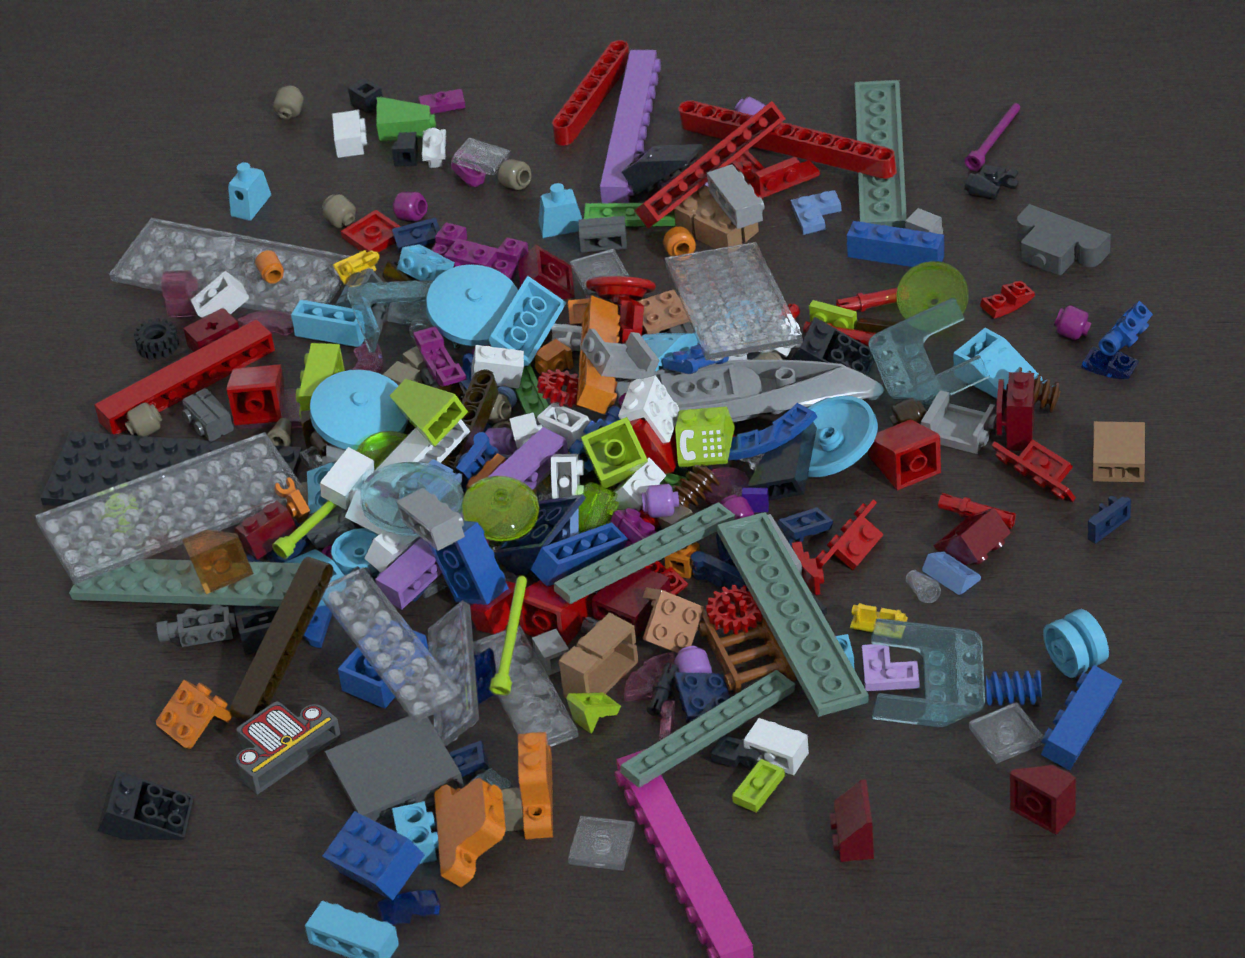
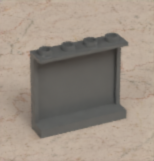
M424 710L325 751L329 769L334 771L355 811L383 826L394 822L392 808L425 802L427 808L435 804L434 792L443 785H448L455 790L464 788L458 767Z

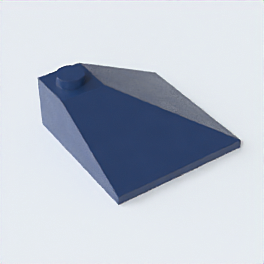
M580 494L535 502L494 554L511 575L529 574L541 548L552 543L586 497Z

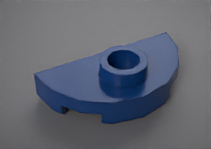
M332 605L317 607L303 636L309 641L311 646L322 647L333 614Z

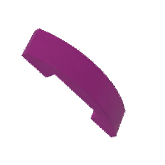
M436 326L413 332L424 363L440 386L467 380L459 363H454L444 347L443 337Z

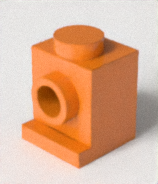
M556 338L540 348L535 355V368L540 375L542 372L547 373V370L555 372L556 369L562 371L565 368L571 369L574 367L572 349Z
M695 542L664 557L665 568L668 569L671 566L681 577L690 579L693 574L692 568L694 567L691 563V555L694 552L700 551V544ZM677 562L684 563V566L677 565Z

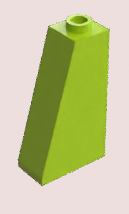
M405 379L389 395L402 414L434 447L468 412L455 394Z

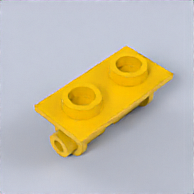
M364 250L333 264V267L345 285L352 274L361 273L362 270L367 268L376 271L377 269L374 265L379 260V254L374 251L366 252Z
M859 603L852 607V615L854 617L850 628L901 637L908 617H906L905 613H901V610L881 608V611L877 612V607Z

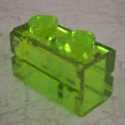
M594 482L586 484L582 493L586 499L578 508L579 534L606 525L609 515L613 516V513L619 506V502L616 501L617 493Z

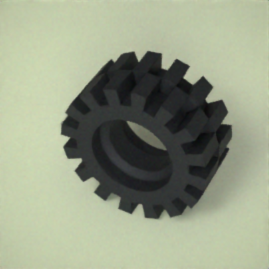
M156 318V321L153 322L152 319H149L147 324L142 322L141 327L137 326L136 331H134L137 351L145 359L148 357L149 360H153L156 357L159 360L161 359L160 356L163 355L166 358L169 356L168 353L173 354L175 352L174 349L178 348L179 340L176 327L173 325V322H168L167 319L161 321L160 318Z

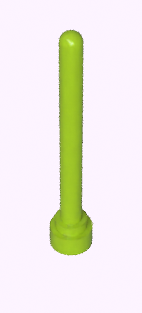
M328 500L291 535L277 539L272 544L273 550L282 559H287L294 552L295 544L338 505Z
M519 576L516 580L499 671L491 679L489 690L497 695H509L511 692L512 681L510 680L509 670L527 579L524 576Z

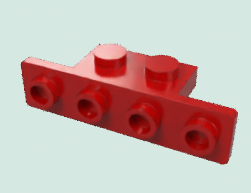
M796 157L755 172L756 181L749 184L753 187L757 197L764 198L820 175V171L810 160L800 163Z
M1033 439L1020 456L1015 455L995 441L991 445L997 452L995 454L996 458L1004 464L1012 463L1014 465L1013 468L1021 475H1031L1033 477L1032 480L1042 488L1048 486L1052 489L1051 492L1061 500L1067 498L1073 502L1076 499L1070 489L1061 484L1062 480L1073 468L1070 462Z
M874 499L868 505L863 503L855 511L854 515L857 518L854 521L849 519L840 529L843 532L841 537L836 534L826 545L830 548L827 553L824 550L816 557L818 569L822 568L829 558L835 554L848 567L854 570L884 534L865 518L877 503Z

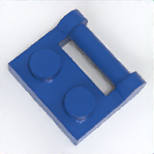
M695 345L690 347L691 350L676 351L672 353V356L663 358V368L685 374H693L700 368L715 363H726L729 360V354L724 348L713 351L705 349L703 345Z
M479 432L474 436V445L467 453L461 456L456 467L467 482L482 470L488 460H492L497 453L500 454L499 450L490 444L489 437L483 432ZM483 452H484V455H485V459H483V458L481 457V454H482Z

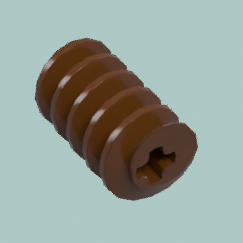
M1018 367L1015 372H1022V367ZM1037 374L1034 377V405L1039 400L1040 409L1043 410L1049 404V412L1052 413L1061 393L1059 382H1055L1050 386V378H1046L1041 383V375Z
M701 464V466L695 465L693 472H687L686 479L681 478L678 481L679 486L674 485L672 489L673 492H678L679 504L690 509L689 504L695 507L699 506L696 500L697 497L702 500L706 499L703 493L704 490L713 493L710 486L712 483L718 487L720 483L713 472Z

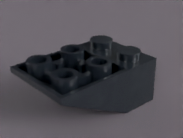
M703 145L653 146L638 155L621 173L636 194L643 190L647 193L654 189L661 180L665 182L673 177L676 171L682 172L688 168L691 162L699 157L698 152L703 148Z
M814 317L800 339L802 343L799 348H796L791 360L843 364L867 376L877 352Z
M233 605L245 655L257 653L279 607Z
M117 771L108 788L97 831L121 839L184 840L194 796Z

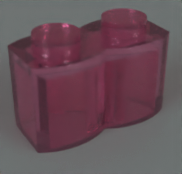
M191 270L163 271L161 288L168 316H197L191 299L197 295L198 283L197 278L193 277Z

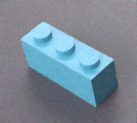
M300 300L291 314L295 336L360 347L369 333L364 310Z
M322 901L305 924L310 944L349 958H390L399 945L396 928L390 923L369 918L363 913L352 912L338 904Z

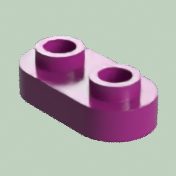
M456 155L452 158L451 169L467 185L476 187L484 183L486 172L471 157Z

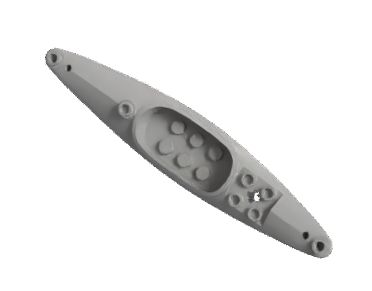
M729 360L723 364L715 363L700 368L693 374H685L669 369L657 370L653 374L665 386L672 400L677 403L679 410L727 406L733 422L756 418L763 413L780 414L783 410L791 409L796 403L808 408V406L836 396H853L860 399L876 400L884 392L883 386L859 371L843 364L815 361ZM625 378L617 381L615 390L617 397L614 406L619 407L620 396L627 393L630 382L636 379ZM567 404L563 405L588 416L590 421L596 422L600 418L604 421L607 417L606 413L604 415L582 406L577 407L573 405L570 408ZM536 418V424L540 425L538 418Z

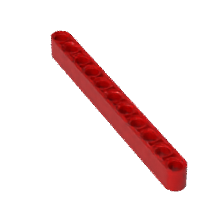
M690 100L682 102L678 107L683 129L724 139L753 116ZM783 122L753 145V147L884 179L893 177L897 172L894 151L890 148Z

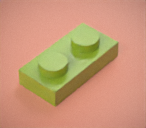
M815 300L809 305L810 322L816 317L836 327L857 330L856 311Z
M760 759L732 795L733 803L757 813L785 777L784 768Z

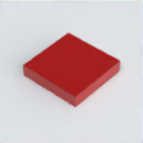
M375 210L343 229L341 235L344 240L361 252L365 250L366 252L374 251L379 253L395 243L392 229L401 226Z

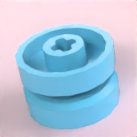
M367 528L347 531L340 535L332 545V560L344 575L347 591L353 592L358 588L350 574L355 567L358 566L361 571L368 567L372 576L378 577L381 573L364 559L374 538L378 536L377 533Z
M1077 609L1067 614L1064 619H1058L1049 623L1043 630V638L1050 658L1056 667L1070 678L1077 677L1086 672L1093 665H1100L1109 657V647L1105 634L1096 619L1086 610Z

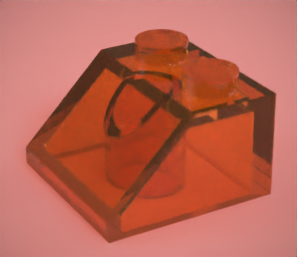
M206 529L183 539V543L206 594L254 574L238 535L235 533Z

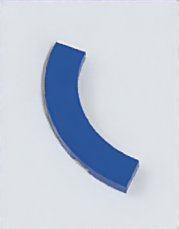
M796 403L783 416L772 422V426L761 431L757 429L737 434V437L732 438L728 460L760 455L787 443L799 435L817 418L816 413Z

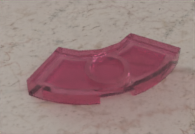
M258 311L238 319L241 327L257 319L270 332H277L286 336L294 331L292 313L286 311Z
M374 339L354 349L358 362L352 370H367L381 373L383 367L382 352Z
M675 652L652 657L646 660L644 665L636 672H632L625 685V701L651 699L653 695L652 688L654 683L659 680L663 665L670 663L669 670L671 669L675 660Z
M664 701L662 704L661 716L663 718H661L659 741L674 733V701Z

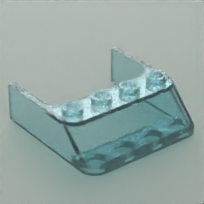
M434 280L362 283L351 285L348 288L347 297L369 352H375L380 336V330L370 305L373 303L426 301L428 290ZM452 341L454 348H460L461 344Z
M955 298L944 301L882 330L870 338V350L891 398L905 400L913 397L916 401L920 399L922 404L930 405L940 390L949 392V396L990 377L980 355L937 375L933 370L924 348V342L929 336L964 320V316Z
M876 619L871 637L872 644L909 648L918 651L922 655L924 662L925 699L879 693L872 712L873 719L945 727L983 709L985 704L983 642L978 633L968 629Z

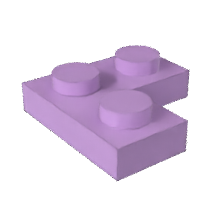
M889 643L862 645L866 691L919 688L917 661L890 663Z

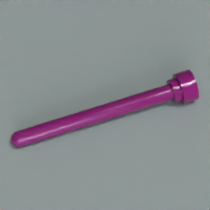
M1014 103L979 149L968 154L965 158V165L968 169L972 171L981 169L985 163L986 153L1019 112L1020 105L1018 103Z

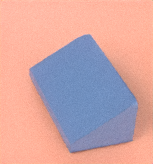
M946 552L928 554L922 568L924 573L958 595L967 591L981 579L978 573Z

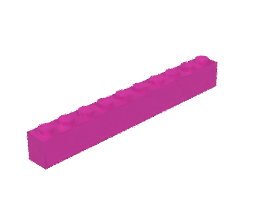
M644 750L617 759L618 771L614 772L619 787L624 786V794L628 805H634V813L638 824H644V832L648 843L655 845L656 858L659 864L664 863L669 883L675 884V892L680 904L685 903L687 907L686 914L690 923H695L697 926L696 932L701 944L706 943L708 947V957L753 958L752 943L662 776L659 775L638 788L620 773L621 764Z

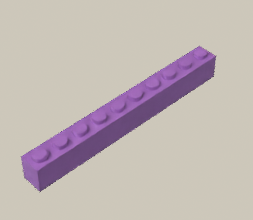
M630 50L600 184L602 203H629L631 196L635 195L634 190L621 172L640 153L644 152L643 140H646V126H649L650 122L648 112H652V99H655L654 85H658L657 72L661 70V60L657 59L656 50Z
M542 427L451 510L458 512L463 521L478 522L485 534L551 473V457L554 454H568L566 438ZM424 539L416 540L405 553L400 555L394 563L385 571H382L375 579L379 597L400 609L407 606L442 573L429 544Z

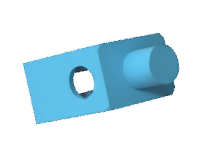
M240 163L237 165L238 173L228 186L230 211L233 217L251 221L271 196V192L262 170L250 168L248 163Z
M560 183L553 184L550 187L551 193L540 196L538 223L543 238L579 231V220L582 219L573 190H564V186Z

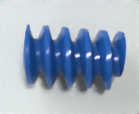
M1039 670L1035 671L1033 678H1031L1029 671L1024 672L1023 678H1020L1018 671H1014L1011 679L1007 671H1003L1001 679L998 678L995 671L992 672L990 679L986 676V701L988 706L992 705L994 698L997 699L999 705L1003 704L1004 698L1008 699L1010 705L1014 704L1016 697H1018L1021 705H1024L1026 697H1029L1032 705L1035 704L1037 697L1041 699V674Z

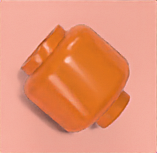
M674 227L667 231L664 236L663 244L671 258L685 260L693 255L696 243L688 229Z

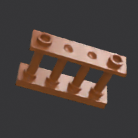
M703 609L698 624V631L701 637H706L725 674L724 680L728 690H733L736 695L742 691V683L765 677L775 670H778L792 682L797 681L796 675L763 615L762 622L757 621V627L748 629V633L741 631L738 632V635L731 634L719 638L714 624L709 623L707 613ZM757 637L765 641V645L729 656L725 650V647ZM766 655L769 657L773 656L774 663L737 673L733 666Z

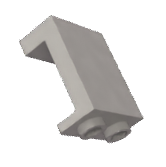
M589 329L581 346V349L599 374L606 377L626 379L648 378L653 376L660 361L642 336L635 332L630 333L626 344L604 342L595 329Z
M940 390L922 419L921 425L940 435V445L978 454L981 447L987 444L991 430H995L997 427L996 405L990 404L986 412H981L950 404L949 392Z

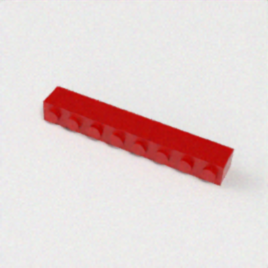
M771 101L634 210L646 227L650 228L708 182L707 172L728 166L786 118Z
M257 319L94 404L99 423L110 434H120L127 430L125 423L128 421V411L141 403L154 404L158 412H161L182 401L184 398L229 376L234 368H244L274 352L272 333Z

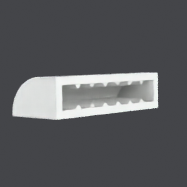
M460 420L434 447L415 428L374 471L376 474L373 482L394 493H402V486L432 459L441 463L469 434V429Z

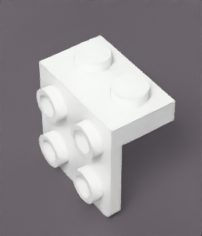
M655 375L630 382L618 416L620 419L628 417L629 421L644 417L664 444L668 443L671 439L677 422L679 407Z

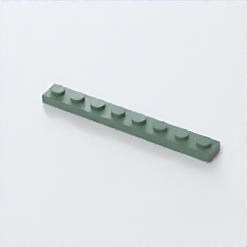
M718 502L555 582L554 591L571 604L717 532V524L735 520V514Z
M778 670L773 671L621 764L620 773L640 788L792 694L795 690V683Z

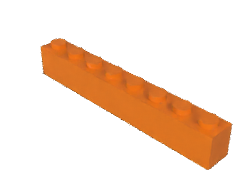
M591 295L582 316L581 346L589 329H595L604 342H619V337L617 336L620 326H618L620 320L618 305ZM580 347L577 405L605 415L608 406L612 407L617 397L615 390L618 382L615 381L616 377L601 376Z

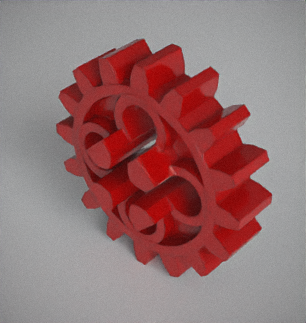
M556 369L555 372L547 370V373H541L537 388L538 393L543 394L542 398L551 399L550 403L558 402L559 406L567 404L570 408L573 405L581 407L577 405L578 374L571 375L567 370L563 373L559 369ZM563 385L566 386L565 392L561 391Z
M733 585L731 590L724 586L722 587V593L714 591V598H708V605L706 606L709 623L714 624L715 630L723 628L724 634L733 630L734 634L738 635L739 630L748 633L749 626L756 628L757 621L762 622V613L750 591L747 592L746 586L737 589L736 585Z

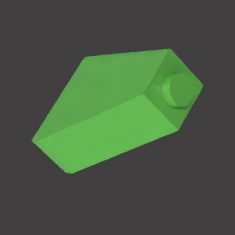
M383 97L377 98V129L380 142L398 140L399 132H416L417 138H423V131L436 128L435 114L431 115L428 105Z

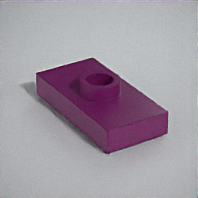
M462 89L419 96L420 104L428 105L431 114L466 108Z

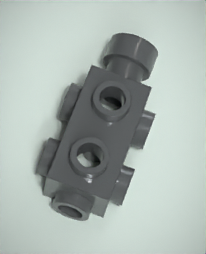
M212 605L208 610L202 611L187 609L183 614H177V622L168 623V621H161L156 623L160 643L179 637L182 647L233 639L232 628L237 627L235 613H230L228 606L223 607L221 605Z

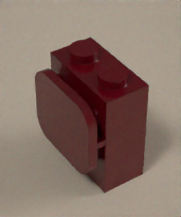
M1009 372L1006 389H1004V379H999L997 436H1002L1003 426H1005L1008 450L1024 451L1033 439L1034 373Z
M642 568L601 588L592 598L594 618L602 620L611 613L634 625L635 635L638 636L641 631L646 630L653 610V606H651L652 601L643 598L645 589H659L671 593L669 577L647 568Z

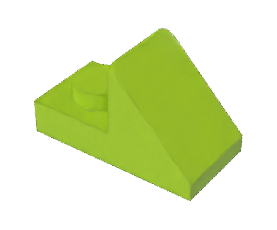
M603 692L571 693L566 698L573 720L589 733L593 732L599 717L617 715L621 707Z

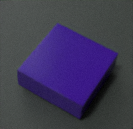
M742 488V497L748 501L753 512H769L768 488Z

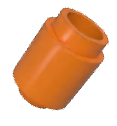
M270 250L263 251L256 257L255 264L265 281L277 283L283 278L284 268L275 252Z

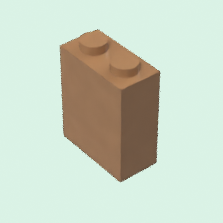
M1094 421L1093 481L1144 482L1145 422Z

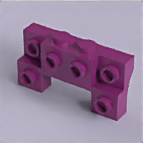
M445 223L435 235L436 244L431 250L455 262L454 267L462 265L490 267L507 276L512 282H514L519 269L518 261L528 253L527 242L506 238L499 248L466 241L468 238L466 227L451 223Z

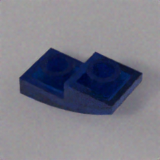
M1093 346L1083 360L1081 368L1110 378L1129 379L1139 361L1120 351H1117L1114 356H1108Z
M491 648L481 653H475L468 662L469 667L466 677L472 681L468 701L474 706L494 695L489 690L491 679L496 674L495 657Z
M435 890L406 892L398 894L393 901L386 898L377 903V910L381 920L392 925L410 923L412 914L427 916L429 914L439 915L441 907Z

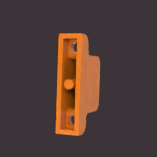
M546 732L518 734V774L523 804L525 839L553 837L551 746L548 745Z
M476 778L462 789L458 788L455 790L448 785H443L434 792L441 876L459 887L464 886L473 878L476 871V859L503 838L506 830L503 793L498 786L490 785L480 778Z

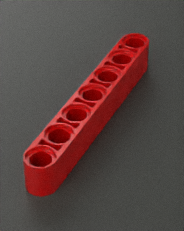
M617 40L609 44L553 119L552 125L556 144L565 146L575 140L625 72L629 58L627 42Z

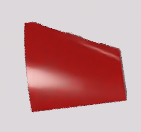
M618 296V304H621L620 320L618 326H620L618 343L626 344L631 332L639 333L642 336L644 306L633 299Z

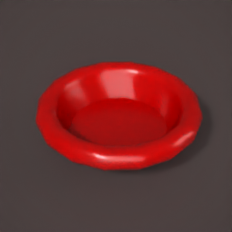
M603 276L586 281L587 289L596 292L600 298L611 300V303L618 304V296L639 300L645 294L653 292L656 288L653 281L636 277Z

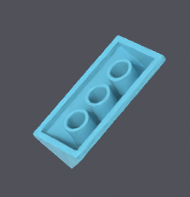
M527 276L488 338L491 347L524 351V366H529L566 305V302Z

